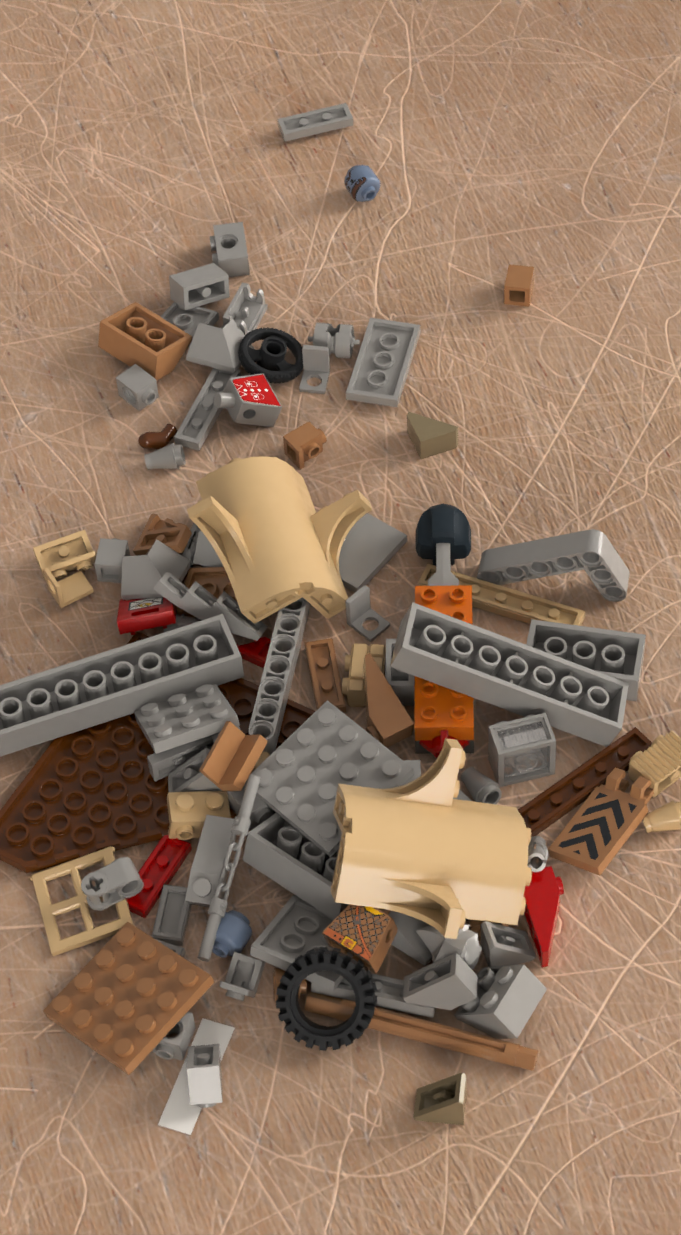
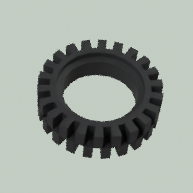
M320 947L319 951L312 949L307 951L305 955H300L287 968L277 988L276 995H278V999L276 1000V1009H280L278 1014L280 1022L285 1021L286 1026L284 1029L288 1033L292 1031L295 1034L293 1039L297 1042H300L301 1039L307 1042L306 1047L311 1049L316 1045L322 1051H326L328 1047L337 1050L340 1049L341 1045L345 1044L348 1046L352 1044L354 1039H358L367 1029L376 1010L377 996H375V991L377 988L375 982L372 983L371 981L372 974L370 970L365 971L363 968L364 963L360 959L358 961L352 958L354 955L350 952H347V954L340 953L341 949L334 948L331 951L327 950V947ZM319 971H330L345 978L355 994V1008L351 1017L335 1026H322L307 1018L300 1008L298 991L301 982L308 975Z

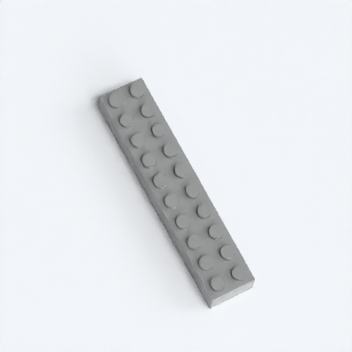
M220 614L0 685V757L132 714L134 711L141 709L145 704L160 703L168 700L172 695L196 691L202 685L216 684L218 686L244 677L242 656L224 615Z

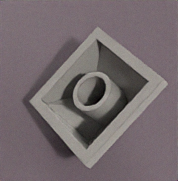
M233 319L219 328L198 323L186 356V361L235 373L242 365L238 357V350L241 340L245 335Z
M157 539L146 555L122 556V599L165 598L153 589L167 571L182 582L191 566L190 560Z

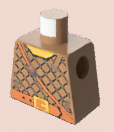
M349 904L324 929L322 934L329 946L341 949L343 954L350 952L354 955L352 957L354 960L358 961L360 959L364 963L365 968L376 974L397 934L398 928L394 920L388 915L391 910Z

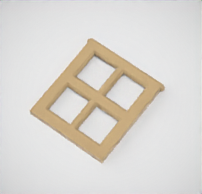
M107 847L30 876V880L33 881L53 957L113 936L127 921L134 925L127 899H124L115 904L119 919L94 927L86 899L87 896L81 888L82 881L79 870L101 862L104 863V866L111 864L115 861L114 847ZM71 873L77 896L52 904L46 882ZM80 908L86 931L61 939L55 916Z

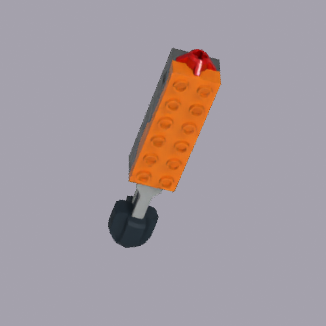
M448 504L431 506L421 515L416 528V551L422 559L432 560L433 565L436 566V573L428 580V586H415V603L472 624V585H459V579L451 573V565H455V559H464L471 551V529L465 514L456 506ZM415 676V754H432L438 758L445 738L458 740L465 753H474L473 697Z

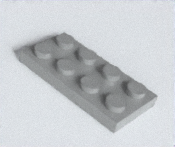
M370 318L346 390V400L398 407L421 333L420 325Z

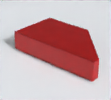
M262 637L258 641L254 640L252 643L240 646L236 644L242 659L264 668L271 639Z

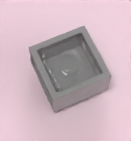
M546 713L530 714L524 718L508 722L500 721L495 725L489 726L488 760L496 783L500 787L555 774L556 739Z

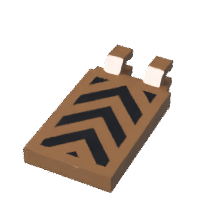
M615 767L607 776L606 785L601 784L600 787H596L548 848L550 857L600 876L649 812L647 803L654 794L653 789L648 788L651 784L650 779L640 776L633 783L631 792L628 794L625 790L628 788L629 782L623 779L626 776V772Z

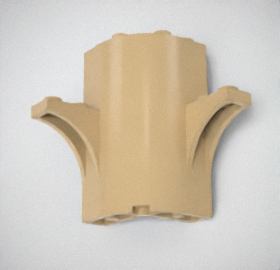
M265 456L232 459L227 465L208 473L205 477L196 481L202 500L187 509L189 518L203 532L221 560L231 582L240 611L245 617L256 624L302 597L327 619L346 609L345 601L348 599V595L339 572L341 547L355 523L372 510L369 501L358 490L344 495L340 500L321 508L316 513L303 477L291 465L278 457Z
M445 738L442 750L433 765L423 775L408 784L395 788L378 789L338 783L333 814L342 834L330 892L335 903L381 908L417 918L436 928L444 938L457 939L458 931L463 929L465 919L517 925L519 915H523L525 911L526 900L523 897L525 886L530 885L532 870L528 867V846L531 840V829L526 828L524 818L516 807L453 799L457 798L460 783L457 780L459 769L464 767L466 754L458 740Z

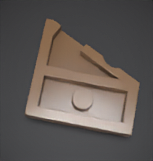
M151 514L133 552L136 556L146 555L157 539L177 553H183L192 532L185 524L175 523L168 518L164 521L157 514Z

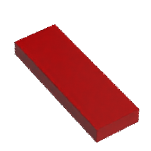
M164 835L138 872L144 883L143 889L135 896L126 898L130 912L143 918L147 917L160 898L163 885L170 883L191 852L192 847L190 843L177 838L169 839L168 835Z

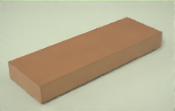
M333 639L304 642L316 710L328 700L340 711L346 712Z

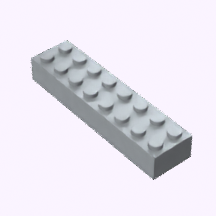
M413 602L400 622L390 665L392 668L524 717L530 714L546 713L551 727L605 747L612 743L622 729L629 687L627 682Z

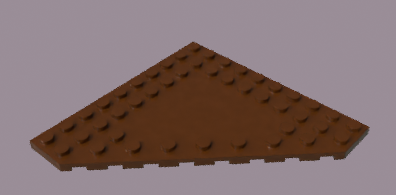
M136 631L127 644L149 638V636ZM243 678L218 685L217 687L238 716L240 730L245 735H249V725L259 685ZM288 699L276 749L316 711ZM134 713L53 740L0 810L1 861L25 873H30L63 864L110 846L114 847L115 851L157 841L164 835H168L170 825L167 806V795L169 792L168 776L157 781L153 780L149 771L147 756L153 754L154 750L136 722ZM230 808L231 818L234 819L237 815Z

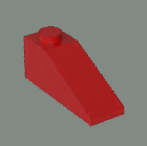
M552 866L545 867L539 872L532 871L530 885L525 886L523 895L526 900L524 916L542 968L547 967L549 963L560 907V895L564 894L562 880L560 876L555 877Z

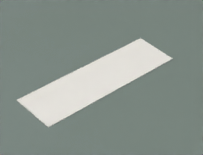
M202 1018L191 1046L220 1044V1057L222 1060L235 1028ZM186 1056L158 1125L191 1135L202 1108L197 1105H190Z

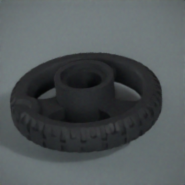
M268 327L250 331L241 340L238 357L243 368L250 375L264 374L270 383H285L295 379L303 369L302 346L296 338H293L292 335L285 331ZM263 340L260 350L249 347L252 343ZM287 347L295 357V364H290L284 360Z

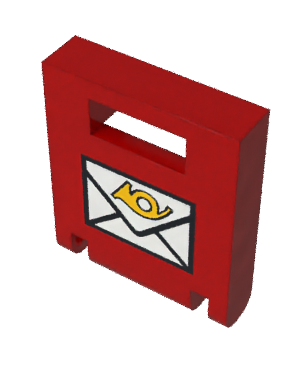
M166 598L121 599L117 615L119 633L135 635L136 631L161 626L163 629H166L168 625L176 624L177 606Z

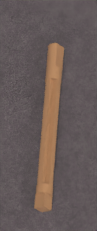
M314 992L308 994L305 1002V1011L332 1017L343 1022L351 1017L355 1008V1001ZM375 1007L376 1010L367 1027L532 1071L536 1066L539 1053L538 1050L523 1047L519 1044Z

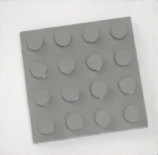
M327 700L250 775H256L261 778L256 796L331 857L339 849L342 834L333 814L338 783L378 789L395 788L404 785L414 775V770Z

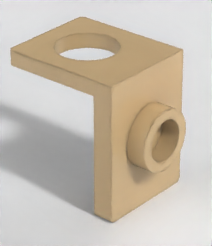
M48 568L44 570L48 590L60 608L94 593L93 587L82 571L57 582Z

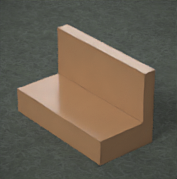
M226 721L199 771L222 791H241L268 741L260 734L245 735L233 723Z

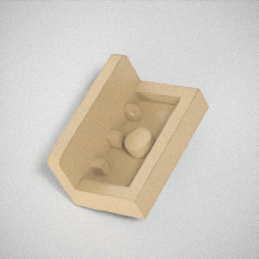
M85 530L33 547V552L44 580H46L44 570L47 568L56 580L66 577L67 572L76 569L78 572L88 570L93 567L97 555L92 549Z
M227 791L168 792L169 839L189 840L191 838H200L206 815L231 818Z

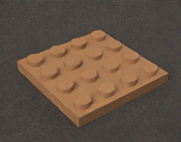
M127 921L43 1012L48 1019L130 1075L214 984V980L210 974Z

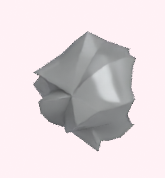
M464 924L463 929H459L457 939L444 938L431 925L416 930L432 953L433 963L456 952L472 970L479 961L482 946L479 945L478 933L469 930L470 925Z

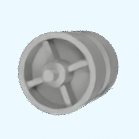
M316 323L313 337L308 336V341L313 342V346L329 347V356L331 353H334L338 358L351 359L353 347L360 344V340L354 337V326L348 324H338L334 328L329 323Z

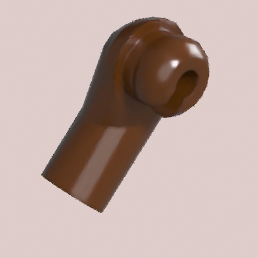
M167 424L161 432H146L140 435L138 439L139 445L147 449L158 450L163 448L176 435L177 428L172 424Z

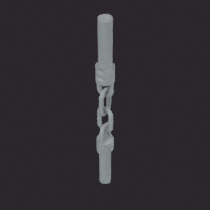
M249 775L238 816L234 818L231 829L232 837L226 852L224 867L214 898L211 899L208 910L209 919L197 957L202 961H210L216 933L221 918L225 916L229 888L239 861L244 837L247 836L249 831L250 815L261 780L256 775ZM237 835L240 836L238 843L235 842ZM231 851H236L233 863H228ZM226 871H230L226 884L224 883ZM220 891H225L223 899L218 898Z

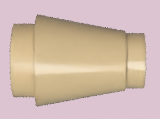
M671 801L647 813L643 819L646 832L681 830V801L677 803Z

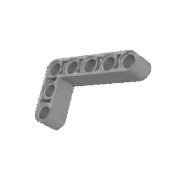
M592 529L485 550L481 554L477 579L497 585H504L585 570L605 599L619 602L626 598L630 572L607 536L599 530Z

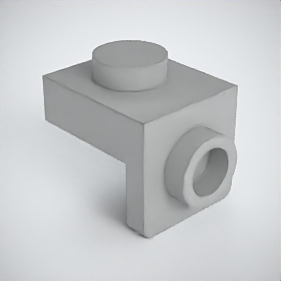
M234 952L225 982L220 981L219 987L227 989L226 996L241 1001H244L245 995L254 998L266 962Z

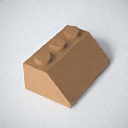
M134 302L100 321L98 347L130 367L137 364L157 381L174 370L191 343L192 336L137 302Z

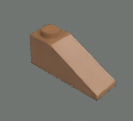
M370 653L365 655L363 674L367 720L366 731L388 748L412 736L414 722Z

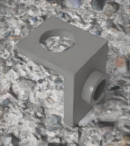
M303 345L304 371L299 391L325 394L330 375L329 347ZM310 378H319L322 381L318 386L307 384Z
M366 585L345 601L347 624L368 641L372 642L390 627V623L371 609L370 588ZM367 620H375L379 624L378 628L372 631L364 629L362 625Z

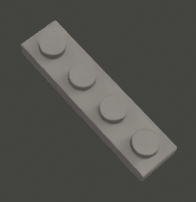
M213 368L174 436L176 445L181 444L183 447L200 451L223 409L215 407L214 396L217 392L224 391L230 378L241 376L240 369H237L235 373Z
M372 974L371 981L372 983L375 982L377 988L375 991V996H377L376 1006L419 1016L434 1017L437 1008L410 1004L403 1000L404 980ZM343 978L334 991L312 982L311 992L355 1001L353 988L345 978Z

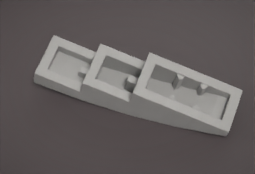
M168 571L153 588L174 605L200 620L223 614L233 634L258 641L268 627L261 621L256 624L251 622L241 613L238 602L226 592H223L217 599L196 581L190 588H187Z

